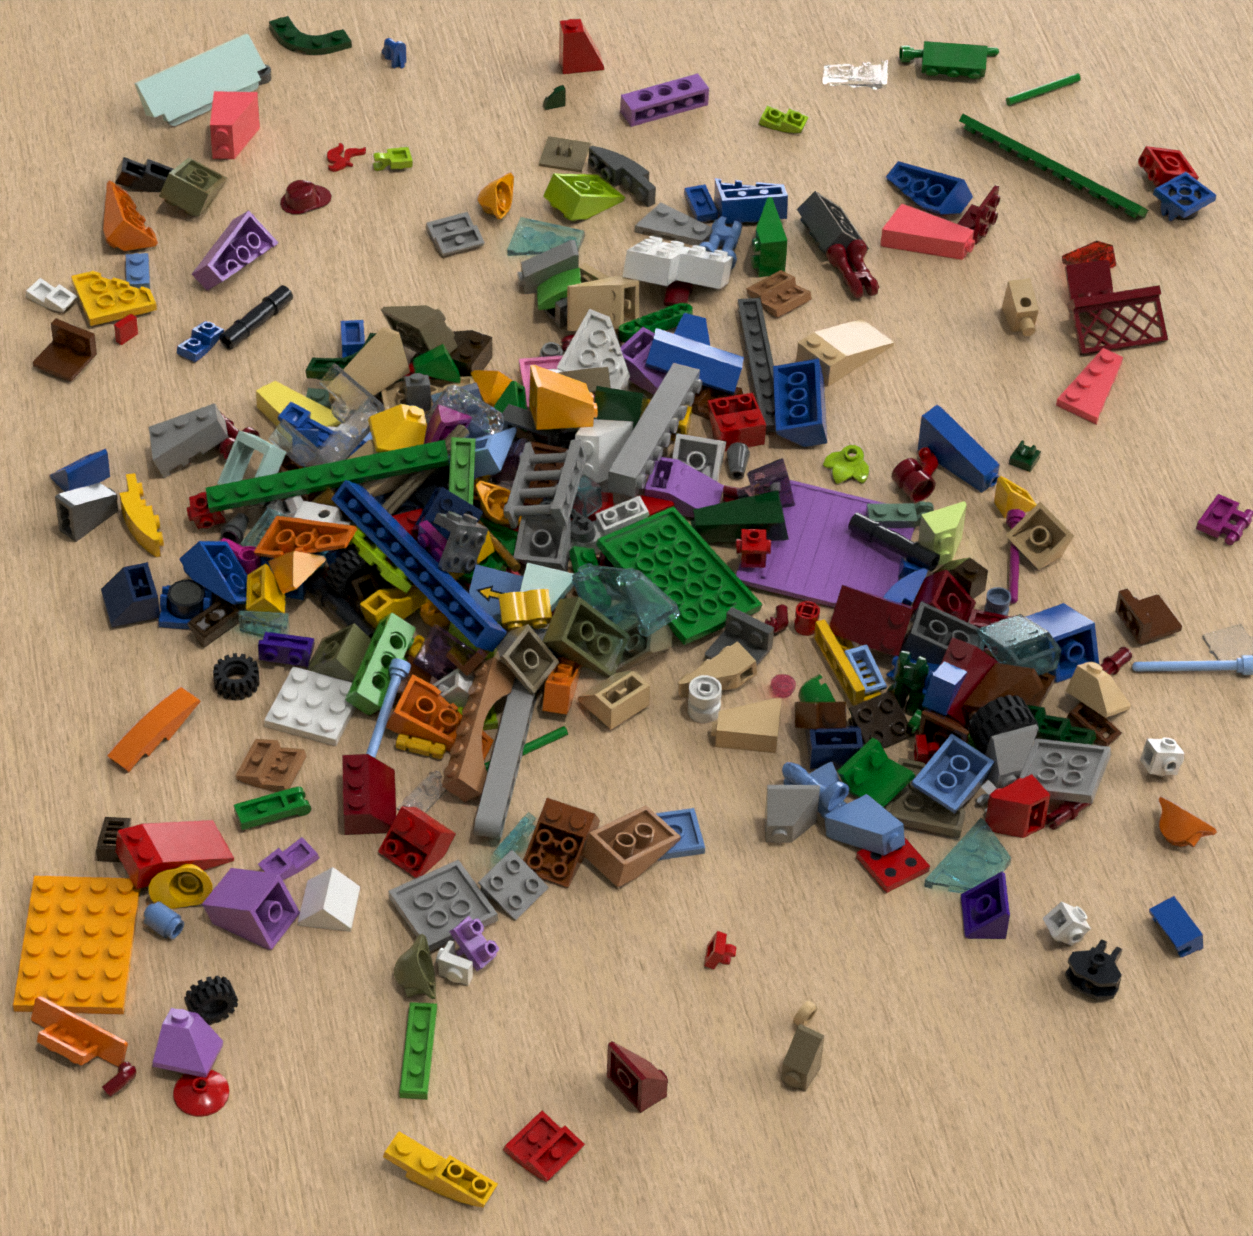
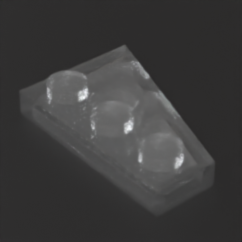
M881 61V65L872 66L870 62H863L859 67H853L851 64L825 65L823 83L831 86L848 85L853 88L861 86L872 89H886L888 61Z

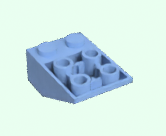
M516 427L475 438L474 480L485 475H495L501 471L517 431Z

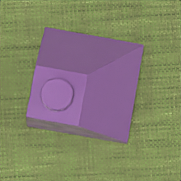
M171 1008L162 1023L152 1067L206 1078L223 1047V1040L198 1013Z

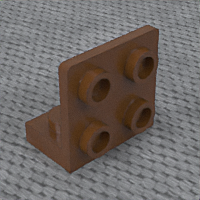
M55 318L51 323L53 341L33 361V367L67 381H72L97 355L95 334Z
M1128 588L1119 591L1115 612L1139 645L1182 630V625L1158 594L1138 600L1131 594Z

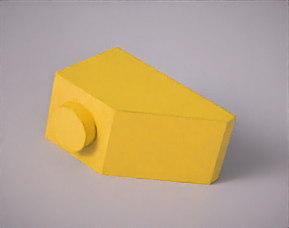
M265 563L247 575L246 610L267 626L285 614V595L280 591L270 567Z

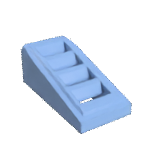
M867 645L844 651L865 688V695L887 688ZM862 660V662L856 664L855 661ZM863 667H866V668H867L866 670H863V671H860V670H859L860 668H863ZM868 674H871V676H872V677H868V678H865V679H863V677H862V676L868 675ZM873 681L877 683L876 685H872L869 687H867L866 683Z

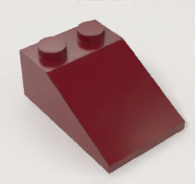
M842 585L829 627L836 636L861 645H867L869 648L899 656L913 607Z

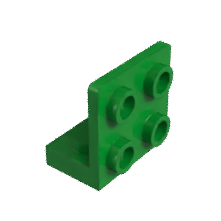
M873 737L837 771L842 782L848 785L849 793L858 798L867 794L882 807L887 805L915 778L913 771L889 759L881 743Z

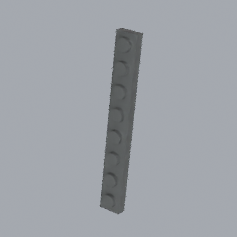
M760 298L738 299L737 308L755 399L765 420L766 432H776L774 363Z

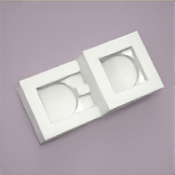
M41 278L26 290L25 297L33 302L58 312H64L77 300L75 294L60 284L55 288Z

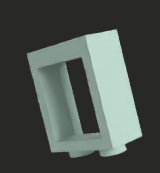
M239 430L217 484L241 481L254 449L264 454L254 478L276 474L279 471L286 451L256 435Z

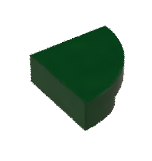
M564 85L554 88V92L545 97L543 101L545 110L566 105V89Z

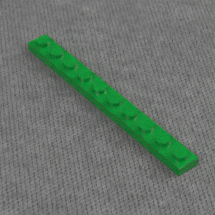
M962 114L959 119L961 123L965 124L963 129L972 134H975L976 131L982 133V139L993 143L994 140L999 142L1001 149L1009 153L1011 150L1018 152L1016 156L1028 162L1029 158L1034 160V166L1043 171H1046L1047 168L1053 170V176L1064 180L1065 177L1070 179V184L1080 190L1084 186L1089 189L1088 194L1097 199H1100L1101 196L1107 198V204L1118 209L1119 205L1126 208L1124 213L1134 218L1137 215L1145 218L1149 211L1141 205L965 114Z
M445 440L206 487L208 507L210 513L323 491L328 488H338L345 480L358 484L448 466L450 463Z

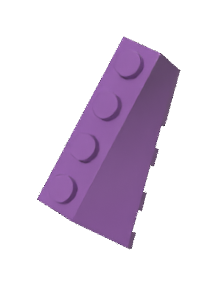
M248 210L231 221L193 271L192 275L206 290H209L277 245L278 241Z

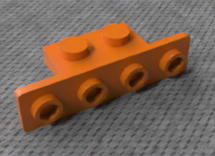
M41 996L35 999L31 1020L45 1028L38 1033V1043L47 1047L48 1050L68 1058L72 1063L81 1066L96 1056L117 1067L124 1062L128 1043L125 1040Z

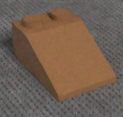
M645 805L589 832L583 856L616 887H620L640 876L678 843L681 836Z

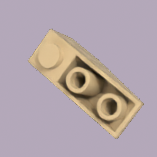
M737 641L733 645L723 648L711 660L704 661L693 672L682 676L680 681H678L679 696L681 698L689 697V684L691 680L701 675L716 678L722 685V691L738 688L757 675L756 660Z

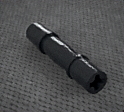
M281 285L269 296L264 297L260 304L251 309L243 318L236 320L232 326L220 334L221 344L231 350L245 338H248L252 331L261 326L272 315H276L280 309L293 300L291 290Z
M858 512L852 516L849 522V530L863 536L870 542H876L886 549L905 557L908 562H913L930 572L939 563L940 554L922 546L917 541L913 542L901 534L883 527L880 522H876Z
M316 573L308 578L305 587L322 606H326L333 616L345 627L355 623L372 639L375 629L365 620L363 615H359L344 598L336 593L320 574Z

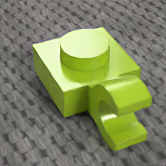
M409 147L387 149V153L378 152L373 154L375 161L373 167L375 171L384 170L389 165L391 169L412 168L413 165Z

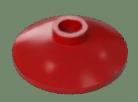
M210 1070L206 1078L184 1074L174 1086V1101L176 1106L188 1115L195 1117L209 1116L221 1110L227 1103L229 1085L227 1080L214 1070Z

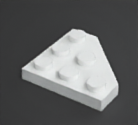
M589 309L559 362L557 369L565 372L608 367L611 388L623 390L630 375L610 317Z

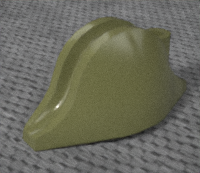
M422 933L417 937L410 949L397 960L394 967V976L396 981L405 989L408 998L424 993L430 999H436L434 966L427 937Z

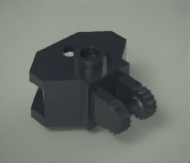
M1101 939L1095 948L1072 952L1068 959L1069 968L1065 973L1072 989L1095 1000L1114 999L1118 993L1122 977L1116 963L1123 949L1116 947L1111 955L1105 953L1107 941ZM1087 983L1089 986L1094 988L1089 989L1085 986V984Z

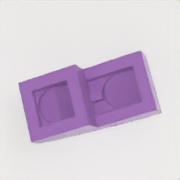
M301 837L283 852L280 848L276 849L258 865L264 872L280 874L282 880L313 864L319 859V856L306 840Z

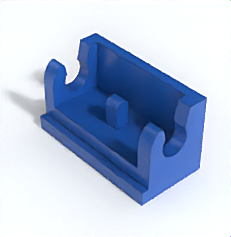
M1175 896L1149 909V913L1153 917L1152 919L1166 933L1174 944L1175 949L1179 951L1180 957H1185L1204 948L1203 934Z

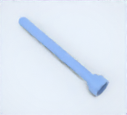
M1242 655L1241 658H1236V660L1134 662L1132 669L1136 672L1236 670L1237 673L1242 675H1253V656Z
M392 659L389 666L391 680L366 754L376 758L400 682L408 676L411 668L410 663L402 659Z

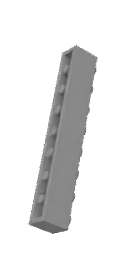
M676 363L672 364L608 472L607 490L635 497L639 489L644 488L647 476L653 473L655 462L661 459L663 448L668 447L672 433L675 434L677 432L679 421L685 418L687 407L692 406L695 394L701 390L700 369Z

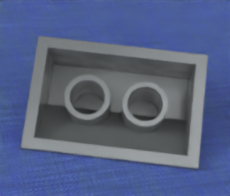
M816 191L797 209L801 215V222L811 230L809 234L814 240L819 242L820 245L818 247L825 255L828 248L834 244H842L847 251V247L852 241L857 239L863 240L843 209Z

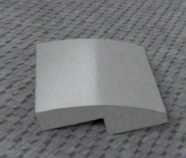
M468 212L426 223L425 228L442 256L483 246L485 243L477 225H473Z

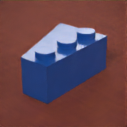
M715 178L714 202L719 217L727 218L725 224H734V221L758 222L767 197L773 198L779 218L787 219L788 194L784 184L756 182V186L742 185L740 180H735V184L721 183L722 179Z

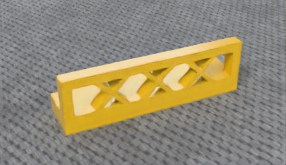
M826 620L816 621L814 639L852 706L881 695L880 691L872 693V695L865 696V688L844 651L854 648L851 641L840 637L842 641L839 644L835 638L836 635L833 634ZM858 660L855 662L856 664L861 663L862 660ZM863 667V668H860L859 670H860V671H863V670H866L867 668H866V667ZM868 674V675H864V676H862V677H863V679H865V678L871 677V675ZM874 681L866 683L867 687L876 685Z

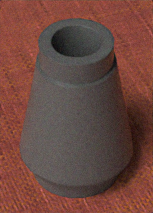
M733 443L727 450L730 476L733 479H742L744 477L750 457L748 446L743 443Z
M243 513L236 514L221 528V540L225 538L240 544L243 541L249 522L248 517Z

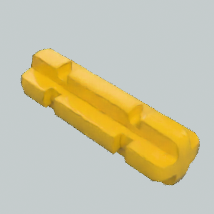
M399 734L396 739L397 749L405 751L409 749V752L425 756L432 754V757L443 759L446 752V746L436 742L434 745L432 741L416 737L409 739V736Z

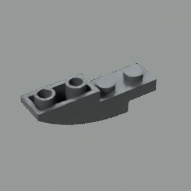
M597 146L589 147L588 163L592 169H595L614 187L622 184L625 189L633 193L647 207L655 204L656 187L649 182V171L617 152Z

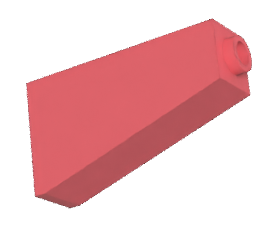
M901 204L882 228L881 246L963 260L968 252L971 253L974 248V230Z

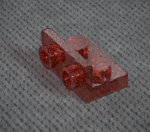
M1094 241L1062 255L1064 265L1108 260L1110 268L1116 266L1113 245L1100 241Z

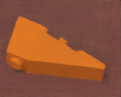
M109 180L106 187L103 223L105 241L111 247H118L123 251L156 246L158 241L152 228L145 227L144 222L146 219L135 210L137 206L128 192Z
M276 516L256 547L254 554L255 556L277 558L292 551L311 554L343 549L348 546L357 528L351 525Z

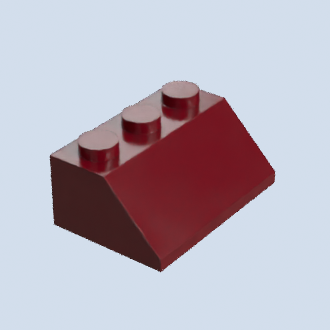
M952 637L941 664L947 662L967 671V675L946 716L967 729L970 718L963 704L994 664L999 662L977 646Z
M369 754L342 755L345 835L388 833L396 818L395 769Z

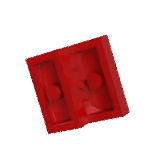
M542 1110L504 1146L503 1151L530 1173L548 1182L585 1144L567 1126L564 1125L560 1128Z

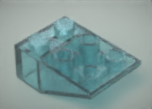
M1022 614L977 629V633L1000 664L1034 668L1038 675L1058 668L1061 648L1047 630Z

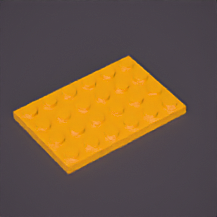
M34 876L13 1002L14 1012H32L35 999L41 996L72 1013L124 1014L141 888L136 890L130 878Z

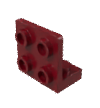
M995 185L980 206L971 204L957 223L974 230L973 240H975L976 245L982 237H986L991 224L994 225L997 221L998 212H996V208L1001 199V196L998 195L999 186Z
M1108 260L1065 266L1070 301L1073 298L1114 292Z

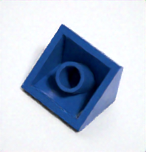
M105 448L88 454L50 474V477L64 492L100 483L110 477L108 452Z

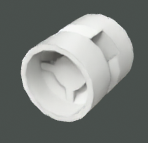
M701 675L695 677L689 684L688 714L696 722L710 723L718 718L721 707L722 685L716 678Z

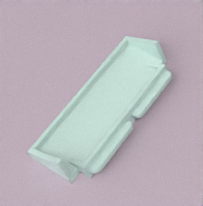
M244 34L134 84L146 116L155 118L162 115L164 121H167L172 126H176L209 111L212 108L211 103L213 102L214 91L251 92L256 90L259 86L258 81L261 80L257 71L266 68L249 34Z

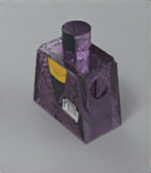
M783 458L749 471L747 473L749 486L736 489L738 499L778 490L782 508L795 506Z

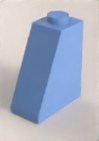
M867 794L824 815L826 836L831 839L881 855H886L905 845L904 824Z

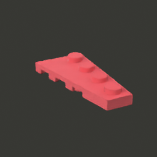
M1103 348L1057 398L1056 406L1097 425L1100 413L1104 408L1105 401L1110 394L1111 387L1122 365L1123 357Z

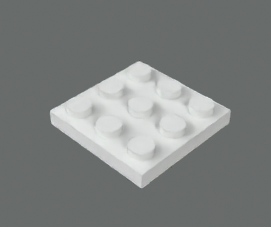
M293 666L264 720L265 727L337 746L356 709L355 706L345 701L352 682Z

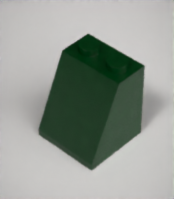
M597 386L594 403L597 404L598 416L594 419L632 421L634 430L647 408L648 399L643 393Z

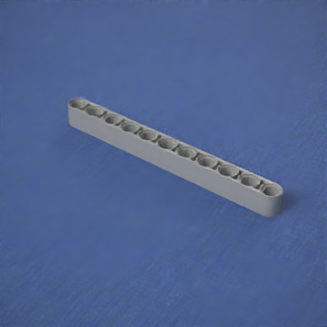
M531 627L543 641L547 629H534ZM516 676L511 693L508 694L475 820L474 835L497 839L502 837L539 691L538 688L531 695Z

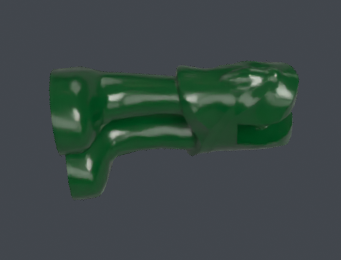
M901 651L893 676L895 684L889 686L886 692L893 691L901 709L904 708L907 702L906 714L913 716L918 708L924 711V707H922L925 698L923 688L925 686V678L929 674V666L925 657L919 656L916 664L910 662L911 652ZM906 686H907L908 688H910L909 699H908V690H907Z

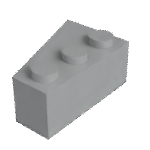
M215 403L149 427L153 461L164 478L169 476V471L180 464L185 466L189 463L188 459L200 451L204 454L228 438L226 421Z

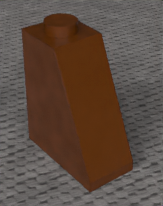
M995 663L963 705L971 720V717L982 706L996 698L1005 697L1006 695H1017L1026 702L1039 693L1044 686L1034 668Z

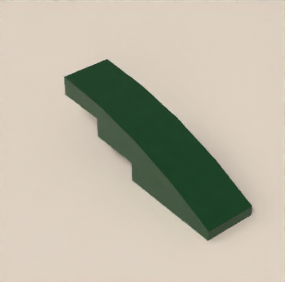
M1027 705L1038 722L1039 730L1035 739L1089 745L1094 743L1096 739L1095 730L1073 727L1068 718L1046 715L1045 707Z

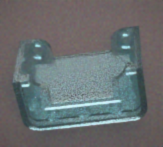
M589 563L579 567L578 572L571 576L580 598L615 624L623 619L639 621L640 625L637 628L642 636H649L680 615L677 603L641 571L634 570V568L592 566Z

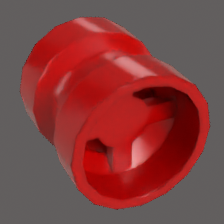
M803 601L796 606L795 631L803 636L815 634V623L819 621L820 608L816 603Z

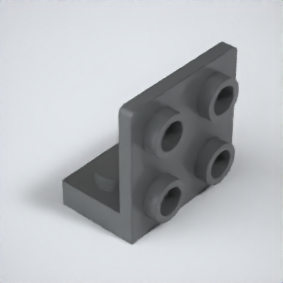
M731 607L726 613L724 632L705 652V658L711 660L723 648L731 646L738 641L756 660V665H758L772 649L774 627Z

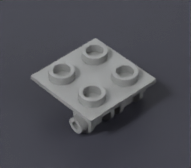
M513 850L478 882L484 896L487 899L493 898L514 921L549 888Z

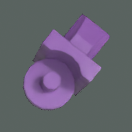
M468 916L449 932L459 945V948L455 951L456 955L465 954L469 961L473 962V967L476 971H478L497 956L496 953L499 951V947L495 941H487L482 935L484 926L478 918L472 920Z

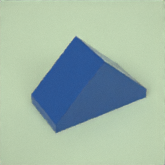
M943 662L932 674L922 707L946 717L967 675V671Z

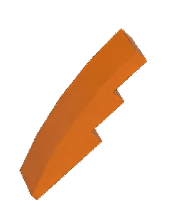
M180 687L147 713L107 756L124 770L130 772L144 754L150 756L164 738L169 741L201 701Z

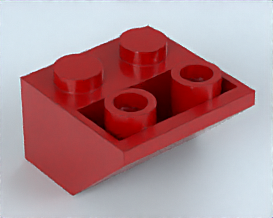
M753 393L707 401L714 440L726 442L725 452L733 443H743L748 447L765 445L766 423Z
M1032 774L1024 778H1018L1006 787L995 789L989 794L984 828L990 832L1025 838L1045 827L1050 794Z
M401 806L378 853L415 878H418L427 873L445 856L456 833L417 807Z

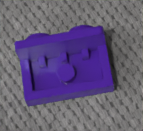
M265 632L263 640L258 642L259 660L308 667L315 645L314 638Z

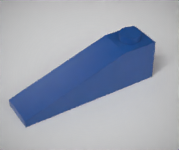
M897 161L886 176L888 181L924 210L937 214L962 213L973 198L964 179Z

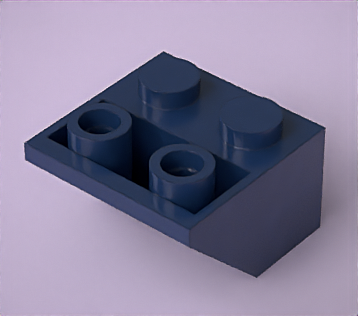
M148 562L123 567L101 588L111 627L160 617L159 599Z
M858 726L805 729L810 769H818L830 762H833L835 768H841L863 747L861 728Z

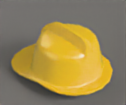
M185 864L177 869L158 873L149 884L151 900L154 903L161 902L170 909L202 904L213 891L210 877L194 864Z

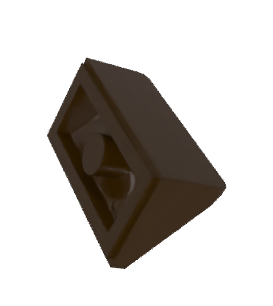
M221 598L190 620L187 625L199 644L204 648L240 622L242 612L236 606Z

